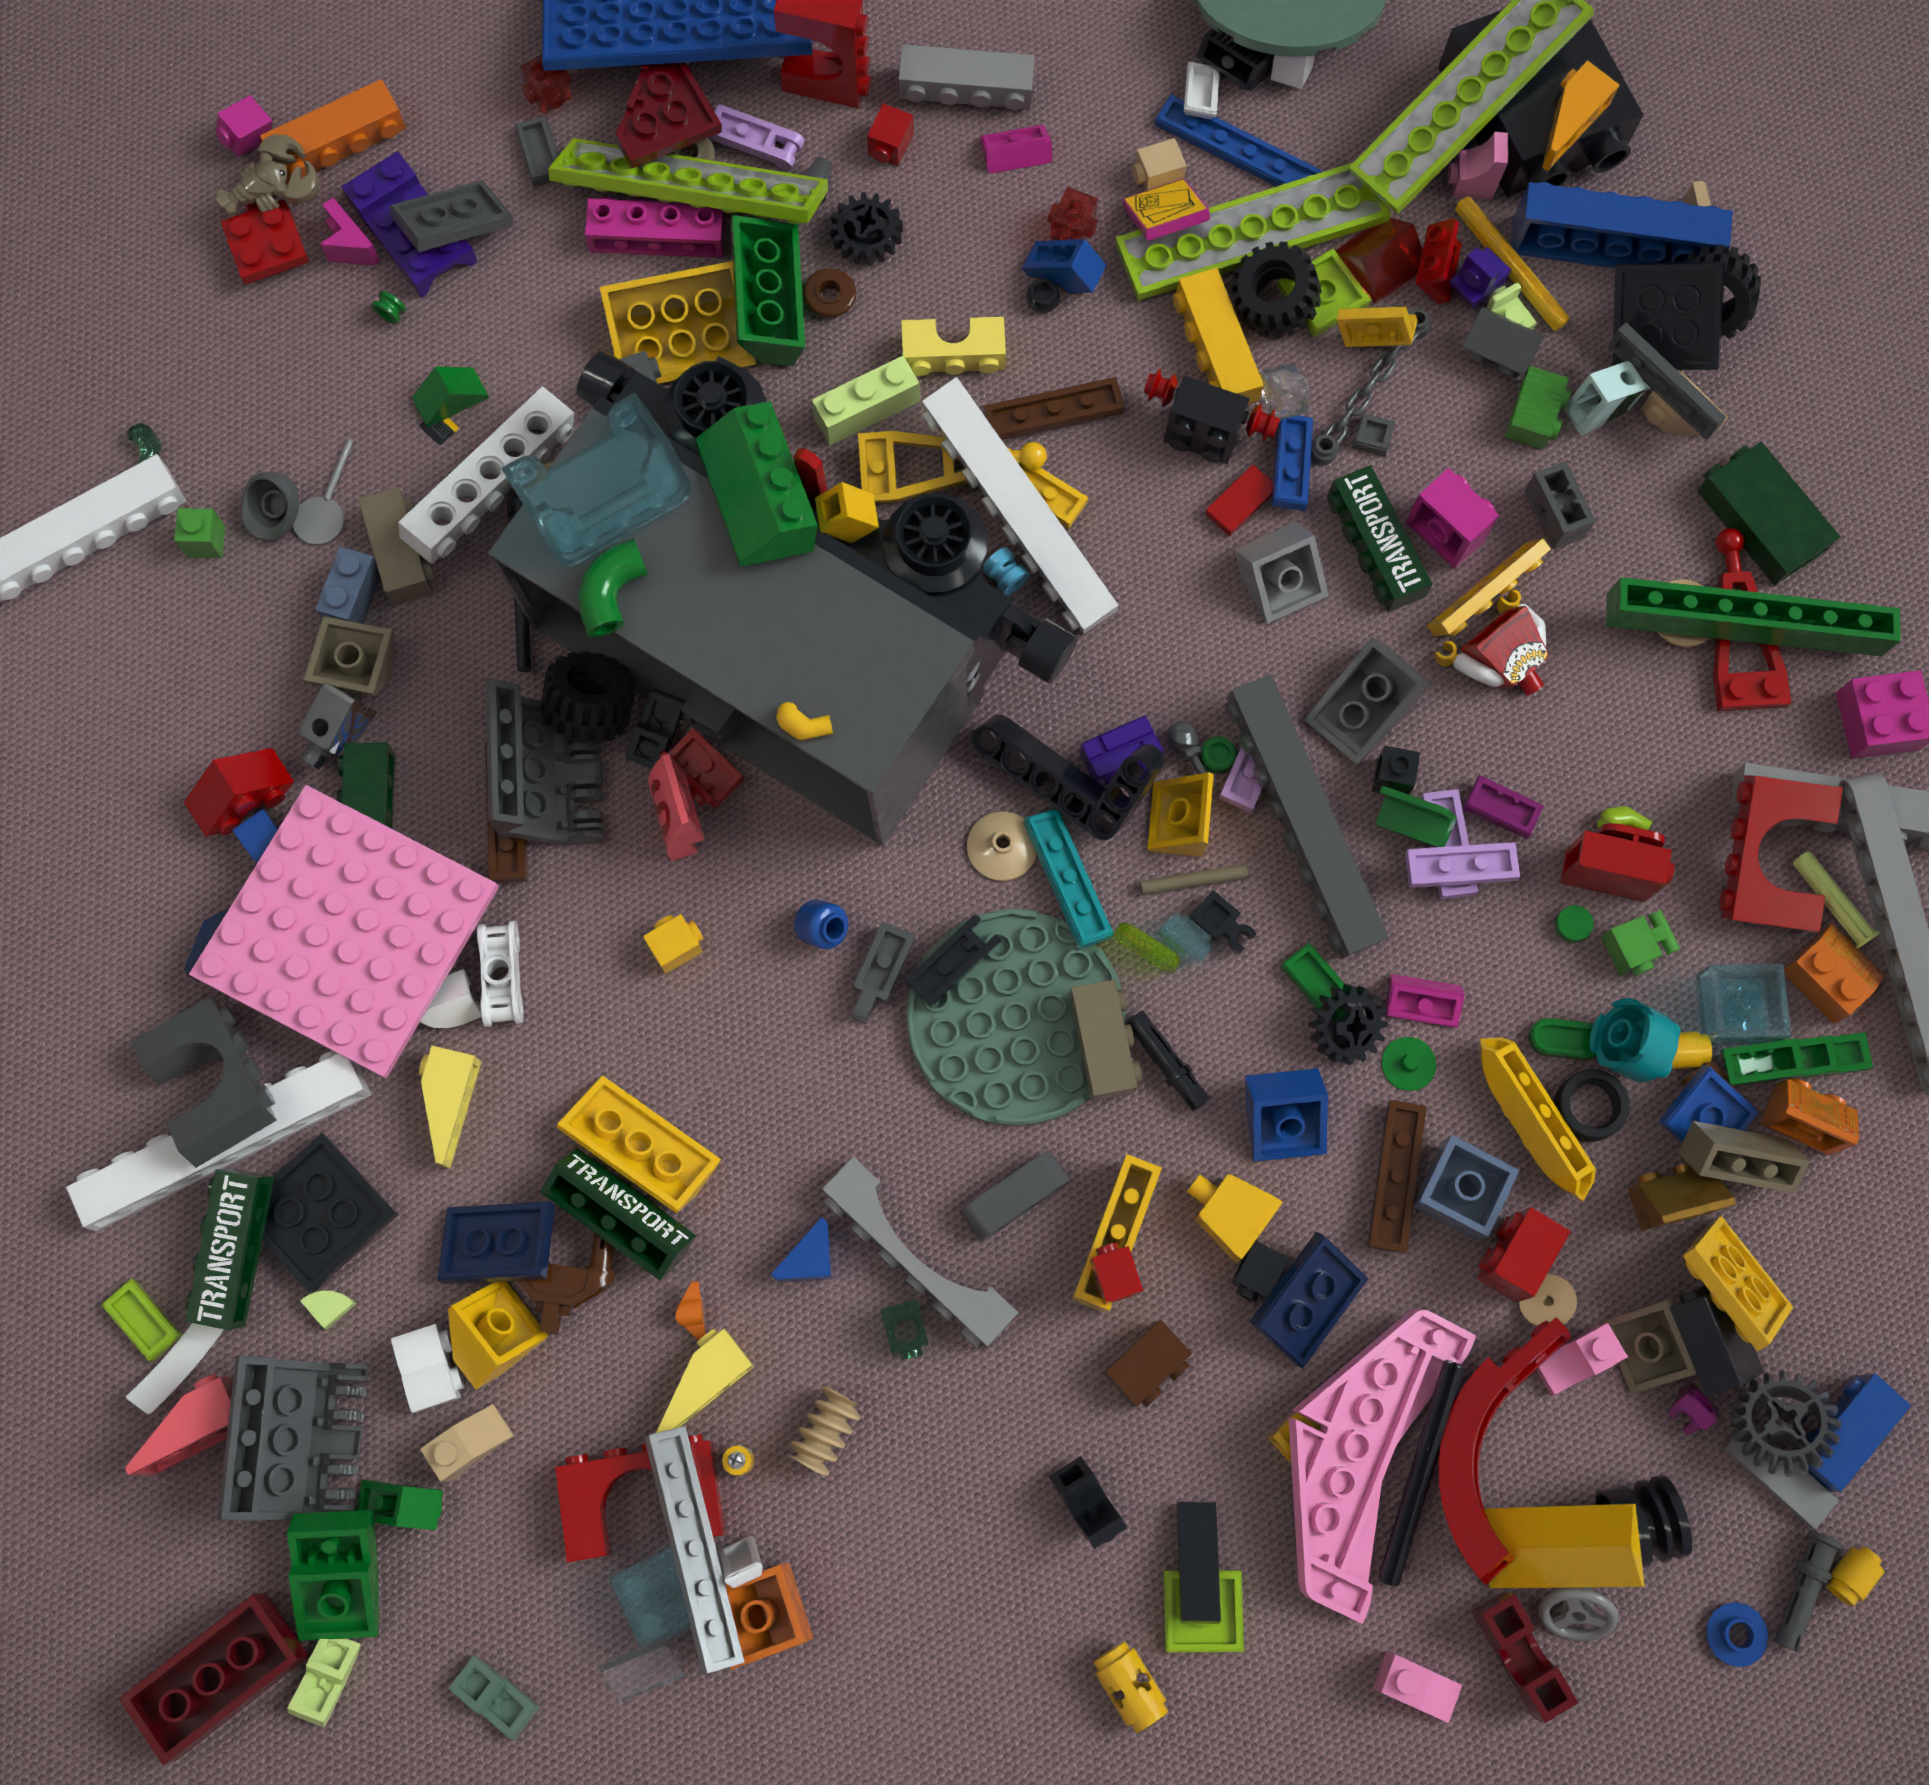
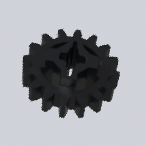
M862 192L861 200L856 201L850 195L848 196L849 205L838 204V213H832L831 215L832 225L830 226V234L833 238L834 248H841L844 259L853 255L854 264H858L861 258H864L867 265L871 266L872 258L877 257L880 262H884L885 252L891 255L895 254V244H901L903 220H900L898 208L891 210L890 199L881 203L879 202V194L876 193L872 199H867L866 193Z
M1344 984L1343 989L1333 986L1330 988V998L1320 995L1319 999L1323 1004L1321 1008L1312 1007L1311 1009L1317 1015V1019L1308 1022V1026L1316 1029L1317 1032L1310 1039L1320 1044L1317 1048L1319 1053L1328 1056L1327 1059L1336 1063L1341 1061L1347 1065H1352L1354 1058L1364 1062L1366 1061L1365 1052L1367 1050L1372 1053L1377 1052V1048L1374 1045L1375 1041L1385 1040V1037L1379 1031L1380 1028L1388 1026V1022L1380 1019V1016L1386 1012V1008L1376 1005L1380 998L1369 993V989L1361 986L1355 987L1350 984Z

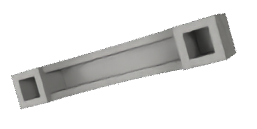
M853 1156L822 1189L823 1193L827 1196L823 1203L838 1217L845 1213L854 1222L850 1227L852 1231L865 1243L872 1239L881 1248L877 1254L892 1269L899 1265L909 1274L905 1281L920 1295L927 1291L936 1300L932 1305L933 1308L948 1322L954 1317L964 1327L960 1333L975 1348L982 1344L987 1349L1019 1312L992 1287L984 1292L961 1286L940 1276L917 1259L895 1234L883 1213L877 1196V1191L881 1188V1182Z

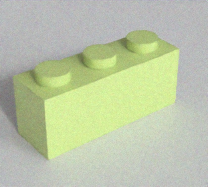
M903 355L812 399L813 417L830 446L919 403L920 383Z

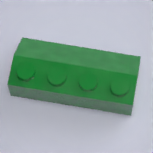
M732 215L731 235L737 343L760 363L793 367L805 349L798 224Z
M771 401L733 408L695 439V444L739 566L743 567L814 552L818 524Z

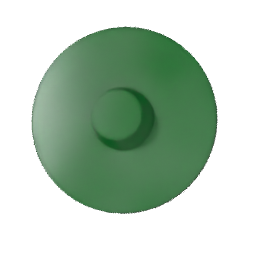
M1401 1037L1386 1047L1382 1056V1070L1387 1080L1393 1086L1405 1091H1416L1424 1088L1433 1079L1436 1072V1058L1432 1049L1422 1040L1414 1037Z

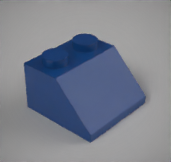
M1318 1068L1245 1076V1107L1254 1162L1327 1154L1328 1093Z

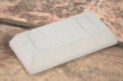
M1188 62L1183 109L1186 115L1205 119L1216 117L1220 72L1209 65Z
M750 1535L717 1551L725 1583L732 1588L761 1576L763 1566L753 1536Z

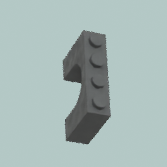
M211 995L131 1041L142 1068L159 1085L198 1063L208 1060L224 1061L223 1077L214 1093L199 1105L166 1123L178 1152L195 1168L277 1121L271 1108L272 1105L276 1104L268 1088L264 1084L260 1085L258 1080L263 1074L254 1059L247 1057L246 1051L250 1050V1046L239 1030L235 1031L233 1025L238 1023L236 1016L227 1004L221 1007Z

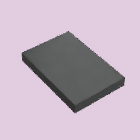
M482 180L389 206L390 216L418 252L513 226L512 214Z

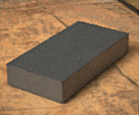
M542 116L514 124L533 187L553 182L549 181L548 168L559 155L547 117Z

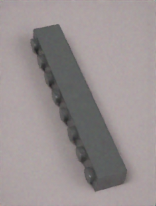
M1267 675L1232 689L1226 698L1227 703H1225L1227 715L1232 723L1237 722L1242 734L1239 736L1242 749L1246 755L1251 754L1256 765L1254 768L1255 778L1261 788L1265 787L1271 799L1268 801L1270 812L1276 821H1281L1285 833H1283L1285 846L1291 854L1295 853L1300 864L1297 867L1299 877L1304 886H1309L1315 898L1312 900L1313 909L1320 920L1324 919L1328 927L1327 940L1331 949L1335 953L1339 952L1341 959L1388 939V934L1272 675Z

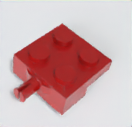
M284 199L277 201L280 205L278 208L270 211L267 210L266 212H261L256 202L244 205L246 208L244 213L220 221L239 274L245 285L310 262L293 214Z

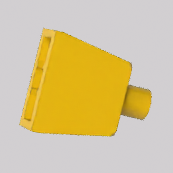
M1199 1174L1187 1190V1193L1204 1205L1195 1217V1221L1236 1263L1243 1259L1283 1203L1273 1195L1231 1174H1227L1218 1187Z

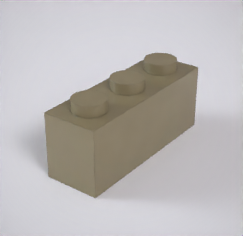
M397 487L359 498L358 501L383 588L392 605L433 594L430 581L436 578L431 563L424 560L420 554L399 537L398 522L415 507L411 497L405 499L400 488Z
M1115 979L1071 987L1069 996L1091 1102L1134 1094L1138 1088L1137 1083L1142 1082L1139 1062L1138 1060L1132 1061L1129 1047L1134 1046V1036L1131 1025H1124L1122 1011L1127 1010L1124 990H1117Z
M1692 1121L1678 1152L1700 1176L1796 1193L1810 1163V1160L1788 1139L1698 1121Z

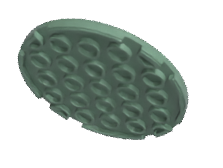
M1193 0V3L1197 4L1201 10V17L1217 32L1222 30L1234 37L1233 42L1262 53L1299 57L1317 55L1318 50L1333 48L1336 51L1357 42L1359 36L1366 31L1372 30L1379 22L1387 0Z
M1003 909L978 915L981 921L972 931L985 944L996 934L1002 940L932 1008L910 988L906 1014L907 1032L913 1056L920 1071L932 1088L949 1104L973 1118L1005 1126H1030L1055 1120L1072 1112L1090 1098L1069 996L1071 987L1115 979L1118 990L1122 989L1118 976L1104 952L1095 944L1082 949L1078 948L1067 922L1061 918L1057 919L1046 914L1037 913L1034 910ZM968 920L960 923L959 925L955 926L950 931H948V933L944 937H942L933 946V948L931 947V949L928 951V953L921 961L920 965L926 959H928ZM1122 1011L1123 1020H1124V1025H1125V1022H1126V1013H1125V1011Z

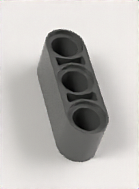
M1048 1150L969 1202L960 1211L982 1242L1059 1191L1071 1180L1051 1151Z

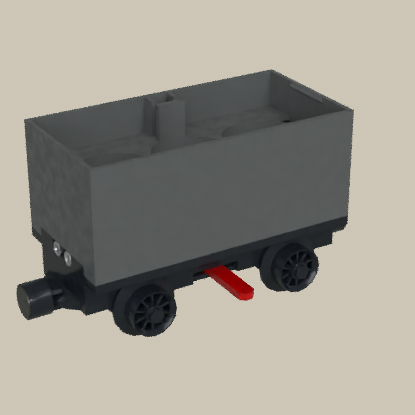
M605 350L595 354L584 367L576 389L577 396L592 405L593 408L488 552V555L533 628L571 652H576L577 654L582 653V651H590L592 654L599 652L605 654L607 658L613 657L619 660V665H625L629 669V674L633 675L635 679L634 685H636L635 692L646 699L650 690L655 688L687 700L681 708L683 713L681 721L883 847L983 698V686L1004 654L1009 652L1018 657V665L1049 684L1060 674L1077 643V637L1047 618L1041 623L1011 604L1012 598L984 582L980 568L987 554V532L979 514L961 499L947 494H922L905 501L889 519L882 520L878 518L879 528L853 543L830 536L825 532L821 533L815 498L828 489L822 460L806 448H799L793 459L818 524L814 552L740 567L697 450L695 439L733 408L767 402L760 383L744 368L727 362L704 361L691 366L672 383L670 388H664ZM634 538L648 575L628 582L618 592L617 603L624 620L623 627L609 635L596 638L589 637L581 619L578 601L583 574L598 555L617 544ZM791 702L809 719L829 715L833 734L807 740H797L780 728L776 720L777 709L782 703Z

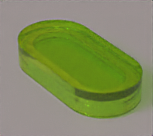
M1119 923L1114 931L1113 937L1120 944L1165 972L1173 974L1181 963L1180 957L1174 951L1128 923Z

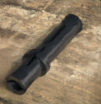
M1144 1010L1134 1015L1125 1023V1025H1131L1134 1036L1167 1078L1165 1080L1167 1085L1174 1087L1192 1112L1211 1099L1210 1095L1207 1094L1191 1073L1193 1070L1189 1064L1185 1065Z

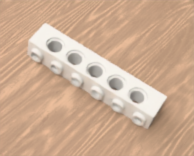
M542 386L398 522L400 539L431 564L440 556L442 558L448 556L454 549L456 541L464 533L466 535L472 533L480 523V518L488 510L490 512L496 510L502 503L504 495L511 488L517 489L526 480L528 472L535 465L539 467L544 464L549 458L551 450L558 443L564 444L568 441L574 432V412ZM538 429L542 430L544 433L537 435L531 433L530 431ZM514 451L520 453L521 455L518 457H511L507 455V453ZM486 474H494L497 476V478L489 480L484 478L483 476ZM468 496L474 500L466 503L460 501L459 498ZM439 519L448 520L450 523L445 526H440L435 524L434 522Z

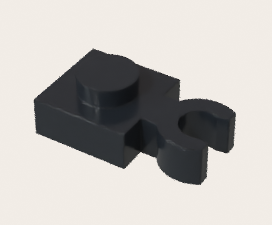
M1214 890L1188 919L1215 942L1222 936L1226 937L1229 948L1237 954H1241L1244 950V947L1236 940L1237 935L1243 934L1251 941L1256 936V932L1252 927L1245 924L1239 925L1235 922L1241 913Z

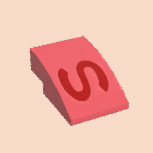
M670 754L663 755L650 771L648 787L668 857L671 861L699 853L696 842L703 841L705 838L686 773Z

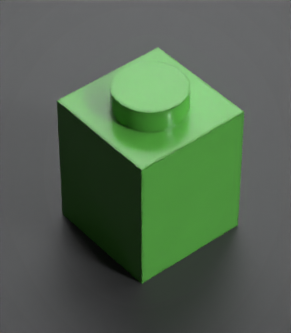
M178 508L174 541L188 558H222L225 524L214 509Z

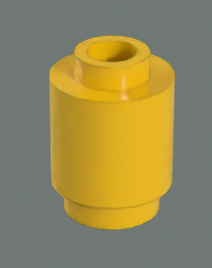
M1698 1031L1681 1032L1678 1049L1672 1061V1070L1700 1068L1704 1063H1710L1712 1059V1044L1707 1034H1700Z
M1861 1546L1860 1549L1850 1547L1830 1573L1832 1578L1826 1588L1840 1601L1850 1607H1854L1858 1601L1863 1602L1885 1573L1880 1566L1881 1558L1864 1546Z

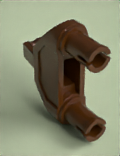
M596 1233L593 1235L594 1240L589 1266H585L584 1269L548 1263L547 1279L517 1280L536 1302L535 1311L543 1312L540 1332L558 1335L562 1315L570 1316L572 1308H578L614 1284L615 1274L614 1270H611L615 1247Z

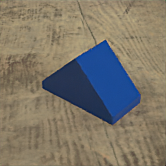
M822 1217L773 1271L771 1276L778 1283L832 1279L829 1225Z

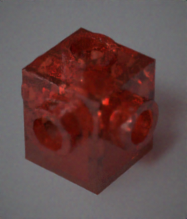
M542 54L520 65L525 82L521 86L522 91L529 103L533 104L536 102L543 114L551 109L561 107L572 98L568 84L572 83L567 69L544 71Z
M1067 187L1060 203H1053L1047 219V222L1051 223L1050 238L1055 240L1086 239V237L1092 239L1098 224V219L1095 218L1098 198Z

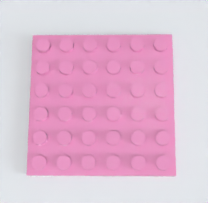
M305 785L189 975L387 1079L499 886L496 882Z

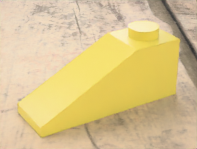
M431 1045L429 1055L425 1054L421 1060L419 1075L422 1076L421 1085L435 1162L444 1168L450 1169L481 1061L474 1055Z
M713 1329L697 1342L700 1348L693 1353L656 1433L682 1427L755 1367L727 1330L723 1329L718 1333L716 1329Z

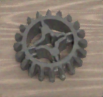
M1784 1370L1779 1372L1778 1381H1774L1770 1373H1764V1385L1755 1379L1749 1382L1751 1391L1741 1389L1739 1391V1398L1742 1402H1734L1732 1406V1411L1738 1415L1731 1417V1426L1739 1429L1734 1433V1440L1736 1442H1746L1741 1449L1742 1454L1746 1456L1756 1452L1753 1464L1759 1467L1765 1460L1768 1461V1472L1771 1474H1775L1777 1465L1784 1466L1786 1477L1792 1476L1793 1466H1797L1802 1475H1807L1809 1471L1807 1462L1813 1467L1820 1469L1823 1465L1820 1456L1831 1459L1834 1451L1829 1445H1838L1840 1441V1436L1834 1433V1431L1841 1429V1421L1831 1418L1837 1414L1838 1408L1832 1404L1825 1405L1830 1398V1394L1828 1391L1815 1394L1818 1385L1815 1380L1810 1381L1807 1386L1802 1385L1803 1376L1800 1373L1795 1375L1794 1381L1787 1380V1373ZM1777 1397L1793 1398L1800 1402L1794 1405H1787L1782 1403ZM1762 1404L1766 1409L1765 1414L1770 1421L1764 1425L1763 1431L1757 1434L1752 1423V1416L1757 1407ZM1813 1413L1819 1425V1434L1810 1444L1806 1439V1432L1803 1430L1802 1425L1807 1421L1808 1416ZM1779 1418H1781L1784 1422L1792 1420V1429H1790L1787 1425H1782L1781 1427H1779ZM1776 1442H1785L1791 1445L1794 1450H1781L1771 1445Z

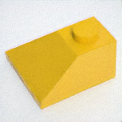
M507 1281L493 1282L451 1305L448 1309L453 1361L476 1390L502 1375L549 1336L546 1333L540 1332V1324Z

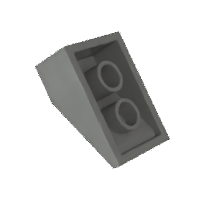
M1372 637L1304 720L1354 763L1359 765L1413 708L1433 683L1383 641Z

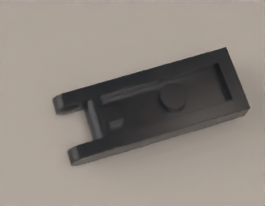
M977 914L973 915L905 979V983L930 1008L1001 942L1002 939L996 934L985 944L972 931L981 921Z

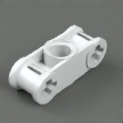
M509 921L508 925L492 927L478 924L477 940L480 952L482 986L481 1015L484 1027H491L492 1023L515 1021L516 1024H521L524 1019V1010L520 989V939L517 922ZM498 968H509L505 978L501 980L492 979L494 971Z

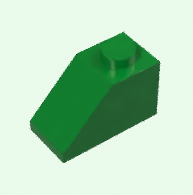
M362 1479L356 1511L373 1510L374 1523L395 1527L436 1530L438 1518L442 1512L441 1500L443 1490Z

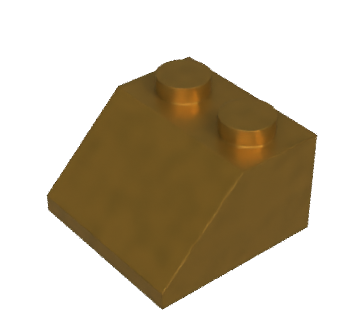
M1688 1163L1673 1167L1674 1174L1661 1178L1659 1171L1637 1177L1639 1184L1627 1188L1641 1231L1710 1214L1736 1205L1733 1195L1720 1179L1700 1176Z

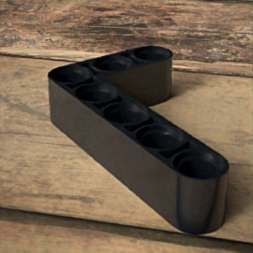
M997 714L992 716L976 728L972 735V744L982 756L1099 840L1111 839L1130 820L1164 766V757L1157 747L1151 744L1141 745L1122 762L1108 786L1104 788L1004 715ZM990 731L996 735L997 739L992 736ZM1019 752L1024 755L1026 760L1020 756ZM1138 761L1146 766L1147 771L1139 766ZM1047 773L1051 774L1055 781L1051 780ZM1121 788L1125 789L1130 797L1126 796ZM1076 794L1083 799V802L1077 798ZM1104 814L1112 820V823L1105 818Z

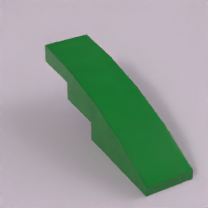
M1865 1032L1835 1037L1828 1035L1801 1040L1794 1038L1721 1050L1728 1084L1731 1086L1778 1082L1786 1079L1790 1080V1078L1805 1079L1867 1071L1873 1068Z

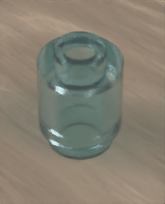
M1177 912L1168 918L1158 932V935L1163 938L1162 943L1189 965L1194 960L1200 964L1213 949V946L1209 944L1212 936L1186 915L1181 916Z

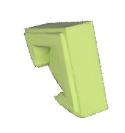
M335 1291L314 1292L300 1300L326 1330L357 1304L350 1297Z

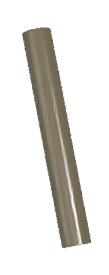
M1246 864L1142 880L1140 881V889L1142 895L1243 879L1248 878V868Z

